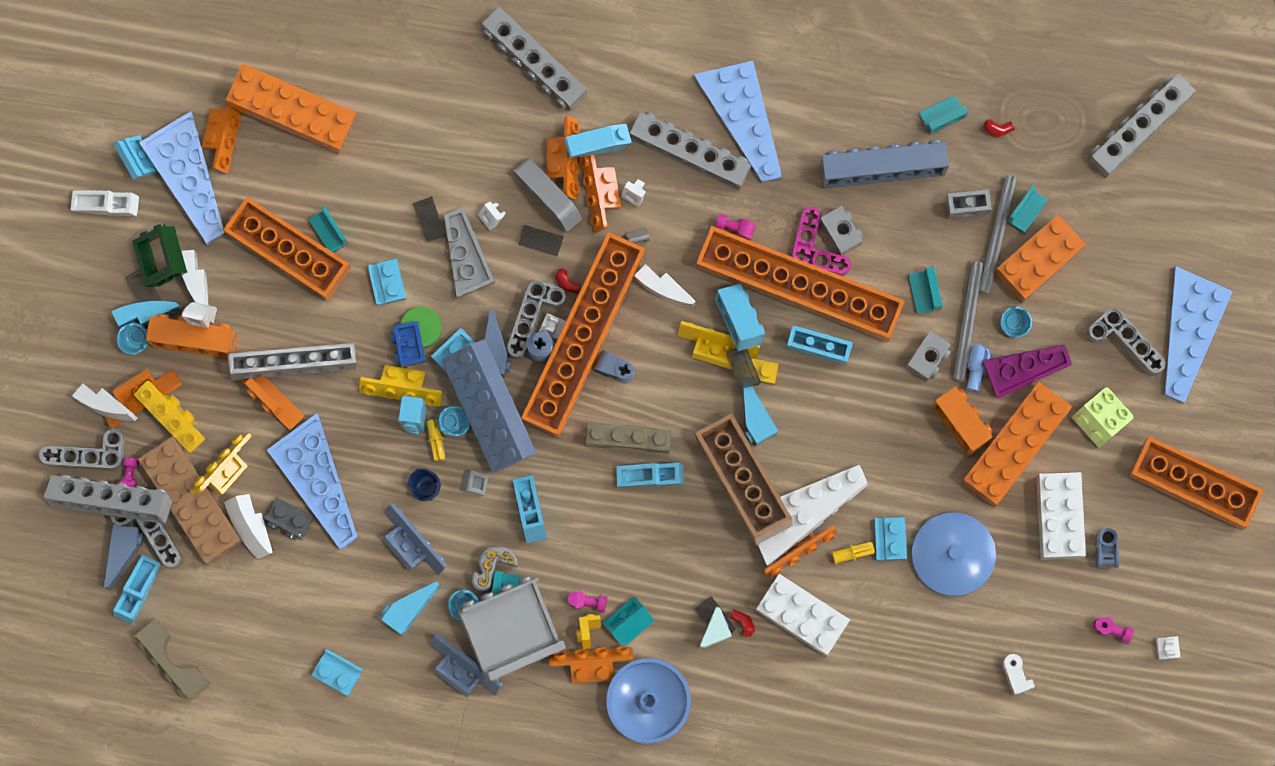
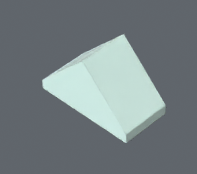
M718 607L714 611L700 647L703 649L732 637L722 611Z

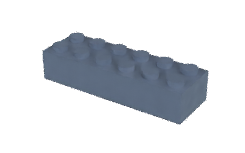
M932 140L928 144L920 145L919 142H913L905 147H899L898 144L887 146L886 149L869 147L867 151L849 149L846 153L838 154V151L827 152L826 155H822L820 163L823 189L945 176L949 167L946 142L940 143V140Z
M486 340L472 343L441 359L492 473L506 469L537 454Z

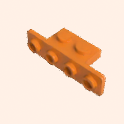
M229 106L226 109L210 108L201 145L206 150H216L212 168L223 174H228L243 113Z
M566 116L564 117V136L547 139L546 175L551 180L564 179V194L569 199L577 200L579 192L578 157H569L564 138L578 134L580 127L577 119Z
M594 155L580 156V166L582 167L584 177L583 183L586 187L587 204L591 214V225L593 226L594 233H599L607 228L605 210L619 209L621 207L614 167L596 168Z
M146 369L112 390L117 400L135 415L146 408L134 396L135 392L146 381H150L163 395H167L180 387L182 382L174 370L155 380L150 371ZM105 417L111 428L124 422L123 420Z
M267 378L240 380L248 388L246 392L254 400L258 398L262 402L260 406L268 414L272 412L289 430H292L304 419L305 416Z
M833 525L816 537L811 532L802 541L797 542L785 555L780 556L777 562L764 569L766 578L778 576L787 565H795L804 554L810 555L818 549V545L823 542L826 544L832 541L837 534L836 527Z
M619 646L612 649L601 647L595 650L559 651L549 655V666L570 665L572 684L612 681L614 677L613 662L633 660V648Z

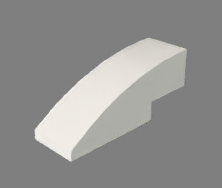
M73 190L71 211L137 217L139 196L133 193Z
M195 250L182 251L187 273L182 275L187 289L196 303L208 305L207 273L204 269L198 270L197 253Z
M645 264L634 275V280L655 296L680 306L690 308L695 306L696 301L667 273L659 278Z
M192 302L185 308L182 317L190 325L209 328V324L214 323L217 308Z
M82 384L72 395L85 407L102 416L123 421H136L138 419L103 388L95 394L86 385Z
M249 494L235 496L224 502L235 530L251 553L257 559L273 553L262 513H254Z

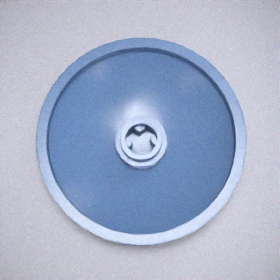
M952 512L935 516L921 527L913 541L911 558L915 573L926 587L938 594L956 597L974 592L988 580L995 565L996 551L994 541L982 523L969 515Z
M652 658L639 659L622 667L613 677L607 691V710L613 725L625 737L639 743H659L674 736L685 724L691 708L690 689L683 675L671 664Z

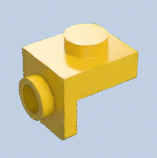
M589 614L579 618L580 629L576 630L578 642H582L583 649H591L589 630L601 628L600 615Z

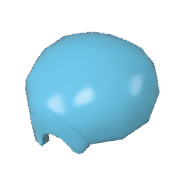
M1013 306L1006 309L1001 315L1000 326L1008 336L1020 338L1027 335L1030 331L1032 318L1024 308Z
M135 322L124 325L118 331L116 338L119 349L130 355L142 352L149 345L146 341L148 329L144 325Z
M449 406L444 408L438 415V427L446 436L455 438L464 435L470 428V422L463 408Z
M465 589L454 592L448 602L451 616L461 621L457 610L462 609V604L474 600L475 603L478 602V597L473 592Z

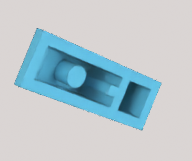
M626 124L607 126L564 138L570 158L619 152L632 143Z
M745 378L743 379L742 386L745 429L747 432L744 434L750 444L754 442L755 446H758L777 435L778 430L748 379Z
M533 475L513 479L526 542L531 543L547 539Z
M434 582L394 602L392 606L388 604L381 613L383 615L381 620L403 636L441 585L438 582Z

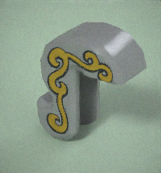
M490 547L484 550L479 560L482 573L474 572L472 576L474 588L479 592L490 590L497 562L518 567V560L513 552L503 547Z

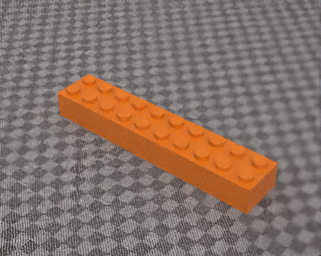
M713 226L709 230L696 263V269L732 283L741 284L742 287L887 343L891 338L905 300Z
M610 232L607 233L521 417L523 423L560 439L634 280V275L637 273L646 254V248Z

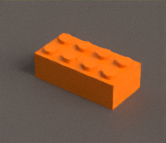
M1057 214L996 269L995 274L1023 303L1074 258L1086 244Z
M157 314L156 317L150 316L146 341L152 348L229 359V354H233L236 351L238 335L233 328H230L231 325L218 323V326L209 324V328L188 324L183 317H177V320L169 319L167 315Z

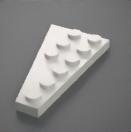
M860 465L780 497L792 517L793 526L758 544L767 567L771 566L780 556L785 555L797 542L802 541L820 526L827 517L837 512L838 508L845 502L850 501L868 486Z

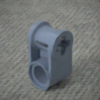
M603 350L593 369L601 375L611 377L622 383H629L635 375L631 363ZM626 368H628L629 374L625 373V375L622 376L620 370L624 371Z
M1112 528L1102 529L1096 536L1097 568H1101V566L1119 568L1118 535ZM1104 532H1108L1112 536V541L1109 544L1102 540Z

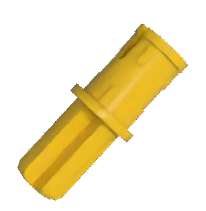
M438 419L426 421L429 435L428 443L431 445L433 460L437 462L445 460L442 442L444 437L441 436Z
M872 542L857 546L850 545L849 548L832 551L835 564L852 559L856 561V558L875 553Z

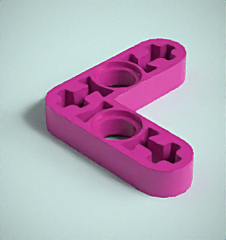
M815 207L806 208L802 213L792 257L799 259L796 254H800V251H803L804 255L808 257L811 256V253H814L812 265L840 276L846 275L851 268V262L847 257L813 248L820 221V212ZM813 212L814 217H817V219H813L811 227L807 226L808 217L805 215ZM804 231L812 234V239L808 242L803 241L800 237ZM821 255L827 258L825 266L817 265L816 258ZM803 258L802 261L809 263L810 259ZM831 258H834L833 263L839 264L840 261H844V265L847 266L842 271L838 270L839 266L832 265V269L828 267L831 263Z

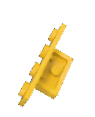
M681 321L677 334L679 337L696 342L692 358L731 370L736 354L757 359L760 348L759 345L738 351L730 334H724Z
M385 365L381 380L361 377L359 381V393L396 400H402V396L423 398L426 405L440 407L442 401V391L423 388L426 375L424 371Z
M146 381L135 392L134 396L189 453L194 452L205 440V437L195 428L197 423L194 421L195 417L188 410L184 411L179 406L181 403L175 396L163 395L150 381Z
M246 433L235 436L231 441L232 445L229 448H225L218 455L220 458L217 462L211 463L206 468L207 473L194 481V487L190 492L192 494L202 492L209 485L218 496L223 495L248 467L236 453L252 435Z

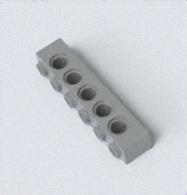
M500 7L482 23L483 34L489 40L494 39L498 43L497 47L504 54L508 52L513 57L512 61L519 68L523 66L528 71L526 74L533 81L538 80L542 84L541 88L548 95L552 93L557 98L556 102L563 109L568 108L571 111L587 95V88ZM503 29L510 32L505 37L499 35V32ZM516 43L524 45L521 50H515L513 46ZM530 57H537L539 61L535 64H530L528 59ZM546 70H550L554 73L549 78H546L542 75L543 72ZM560 84H566L568 89L562 92L557 87Z
M1180 74L1174 78L1170 76L1163 83L1165 87L1160 92L1156 89L1148 97L1150 101L1146 105L1140 104L1134 110L1135 115L1131 119L1127 117L1119 125L1121 129L1117 133L1112 131L1105 138L1107 142L1102 147L1097 145L1090 152L1092 156L1089 162L1105 178L1122 164L1196 92ZM1171 93L1174 96V100L1166 99L1165 94ZM1151 107H1157L1160 110V114H1153ZM1136 121H1143L1146 128H1139ZM1122 135H1129L1131 142H1125L1122 139ZM1108 148H1113V149H1115L1116 152H1117V155H1116V156H1111V155H1109L1108 152H1107V149H1108Z
M639 113L630 132L632 140L741 190L751 169L748 159L742 156L735 157L730 154L729 150L723 147L718 149L712 146V143L706 139L701 138L699 140L693 137L694 135L687 130L680 131L668 121L663 123L656 120L657 117L651 113ZM656 128L660 133L657 136H652L649 134V130ZM676 137L678 143L671 145L667 142V139ZM692 145L696 147L697 151L692 154L688 153L685 150L686 147ZM707 154H711L715 157V160L707 162L704 157ZM725 163H731L734 168L731 171H726L722 166Z
M354 343L229 354L231 380L356 370Z
M51 475L44 495V499L51 507L163 524L166 523L173 502L167 492L162 489H155L154 491L142 486L134 488L122 483H117L116 485L109 484L103 480L93 482L83 477L73 479L67 475Z

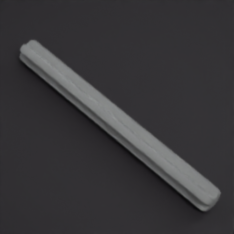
M1007 175L1005 177L979 291L988 294L991 289L1017 178L1015 176Z
M973 261L971 265L953 380L957 382L965 380L983 263Z

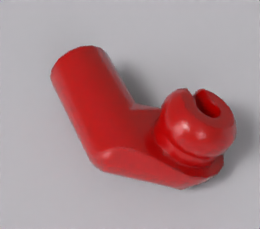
M988 119L983 124L985 131L996 138L1015 130L1011 121L999 125L993 122V120Z
M563 268L558 269L555 273V280L559 287L564 291L579 294L581 284L571 282L567 276V270Z
M733 609L730 619L741 623V634L744 637H751L752 633L755 632V626L751 617Z

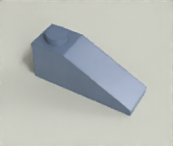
M490 310L485 340L501 376L505 378L506 372H510L511 360H508V354L493 310Z
M113 525L104 582L105 588L112 589L138 552L139 546H142L144 534L141 533V529Z

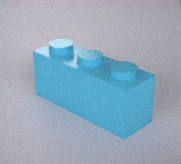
M741 284L719 289L715 302L737 350L741 351L761 345L765 331L762 324L758 323L756 310L749 303L747 291L743 290Z
M793 325L786 349L846 366L853 342Z
M402 396L398 421L407 434L418 435L419 432H424L428 408L423 398Z

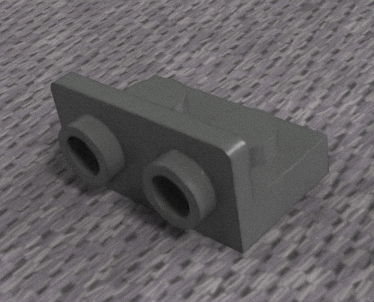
M277 498L268 515L264 516V519L268 521L267 526L275 530L281 528L286 531L284 535L296 540L297 537L300 539L304 538L314 517Z

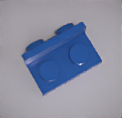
M418 321L393 326L394 332H391L392 342L397 344L398 352H395L396 363L401 364L402 368L426 363Z

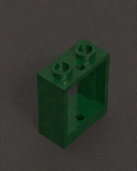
M155 225L153 230L140 233V237L132 241L145 287H161L187 273L175 226ZM157 238L160 239L167 267L160 271L157 270L150 242Z

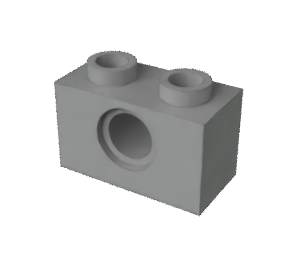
M989 190L948 193L946 197L948 219L989 215L991 211Z
M842 206L821 217L819 221L838 255H845L861 246L863 242L861 230L858 227H854L851 222L853 220L852 215L848 210H844ZM844 226L848 229V233L841 235L838 233L837 228Z
M930 331L908 363L906 369L926 382L929 377L934 379L940 370L937 365L941 360L945 362L951 353L948 350L951 344ZM925 354H934L935 361L928 362L925 359Z

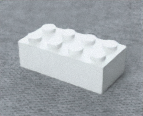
M1081 472L1039 474L1036 477L1040 559L1084 558L1086 556Z
M780 574L756 609L757 613L825 657L829 654L850 619Z

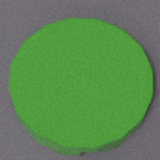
M416 307L409 310L403 316L401 324L418 321L423 348L434 345L442 332V323L438 314L427 307Z

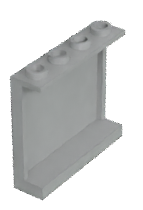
M530 576L518 580L519 585L512 587V584L501 587L500 593L495 595L493 592L481 596V601L476 603L474 600L462 604V609L457 610L485 681H492L566 648L564 641H559L537 586L538 578L531 579Z

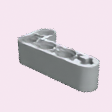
M527 158L513 170L516 177L547 208L566 233L583 220L572 201L530 158Z
M532 281L528 285L507 347L509 356L512 359L521 360L525 357L528 351L527 340L534 333L543 305L554 309L562 308L565 305L566 295L563 289L541 281ZM539 287L543 292L539 296H534L531 293L532 289ZM560 294L562 296L561 301L553 302L551 300L552 295ZM532 306L536 309V312L533 315H527L525 309ZM521 326L529 327V332L522 335L518 332V329ZM519 339L521 340L520 349L522 351H518L517 354H515L512 348L517 347Z
M1113 308L1105 312L1087 330V339L1095 344L1102 342L1111 334L1149 376H1157L1165 368L1164 358L1118 309ZM1108 315H1114L1117 318V323H1110L1107 318ZM1092 329H1100L1102 332V336L1095 337L1092 333ZM1122 331H1129L1131 339L1123 338ZM1140 345L1144 347L1145 354H1138L1136 352V346ZM1150 354L1151 357L1145 362L1144 359ZM1155 362H1156V363L1158 364V366H1157L1156 368L1152 369V368H1151L1152 363H1155Z
M110 429L104 434L102 449L45 446L40 450L39 458L49 467L116 471L122 467L126 441L122 433L116 429ZM113 435H118V443L110 444V438ZM53 453L55 456H60V459L52 457L49 460L46 457ZM75 453V460L71 463H68V454ZM96 454V461L93 464H88L87 459L89 455ZM116 455L117 462L114 465H109V457Z
M111 516L113 523L120 526H130L137 521L166 567L177 569L182 565V554L163 523H155L153 528L147 529V521L126 518L124 522H118L117 516ZM165 536V545L157 546V539ZM169 550L173 556H177L174 558V563L169 561L170 557L165 551Z

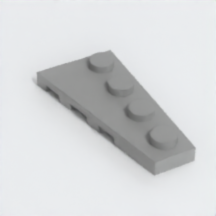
M462 207L445 214L444 218L458 299L494 284L495 280L464 208Z

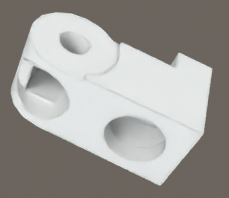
M1016 654L1008 655L1002 664L1013 696L1035 688L1032 679L1026 681L1022 670V659Z

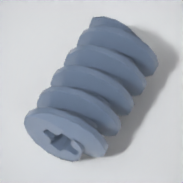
M535 332L527 340L528 354L535 362L543 363L548 361L554 348L553 340L547 332Z

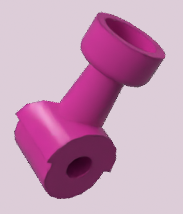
M719 214L715 227L724 230V228L736 232L739 237L751 240L756 224L746 219H739L738 222L727 220L726 215Z
M122 459L125 473L123 480L119 483L134 488L138 486L137 480H134V469L138 468L139 465L138 459Z
M578 590V592H571L569 594L568 602L576 610L582 609L584 606L597 607L598 612L605 613L607 596L600 595L596 599L585 596L582 591Z
M1100 617L1093 623V628L1096 632L1100 633L1099 635L1112 634L1121 637V642L1126 644L1130 643L1134 633V629L1127 626L1125 629L1114 625L1109 617Z

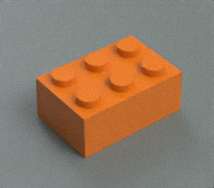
M955 386L935 400L931 407L969 457L992 439L991 433L993 431L986 422L983 424L980 420V413L976 407L968 404L966 401L968 397L962 389L958 390Z

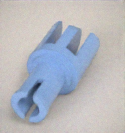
M980 344L972 346L967 366L970 374L966 389L973 392H979L982 375L986 373L982 360L990 359L992 353L991 350Z

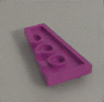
M1063 344L982 360L997 399L1072 365L1066 346Z

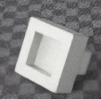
M637 179L635 184L628 181L623 189L621 198L639 207L646 193L642 188L645 183Z
M488 202L478 213V217L489 230L494 229L506 214L505 211L499 213L497 210L498 203L492 204Z
M547 313L539 331L547 332L552 339L558 340L566 321Z
M1178 636L1156 639L1158 660L1180 658Z

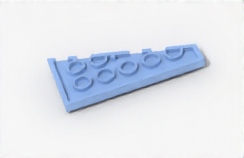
M753 61L694 74L693 77L701 86L704 94L710 100L716 113L735 139L740 150L749 160L752 169L761 183L782 179Z
M192 111L139 142V145L208 245L223 236L224 231Z
M1177 266L1174 267L1164 396L1184 404L1233 291Z
M316 413L267 449V451L340 550L355 541L358 536L319 415Z

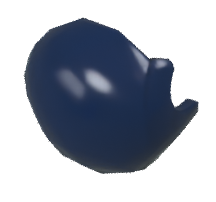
M426 468L416 469L411 473L407 483L412 496L423 502L432 501L439 494L441 482L437 474Z

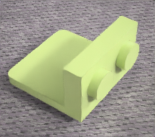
M1104 388L1071 418L1100 448L1133 419V415L1109 388Z

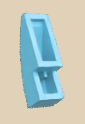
M147 301L123 306L112 311L118 326L121 328L128 323H136L138 321L146 327L149 325L150 316L156 317L157 314L169 316L182 308L176 302Z
M681 463L617 466V487L684 485V464Z
M144 555L140 557L123 588V594L113 610L115 618L131 625L134 624L161 566L160 562Z

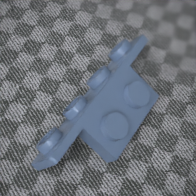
M394 503L390 504L384 513L397 528L387 534L383 541L409 571L425 560L437 575L442 573L447 566L443 557L433 550L430 542L420 535L416 526L404 516L403 511L396 507Z
M438 634L433 636L429 645L445 657L435 668V674L466 697L469 696L479 683L494 695L499 692L502 683L498 678L492 681H485L477 662H473L462 650L452 646L446 638L440 637Z

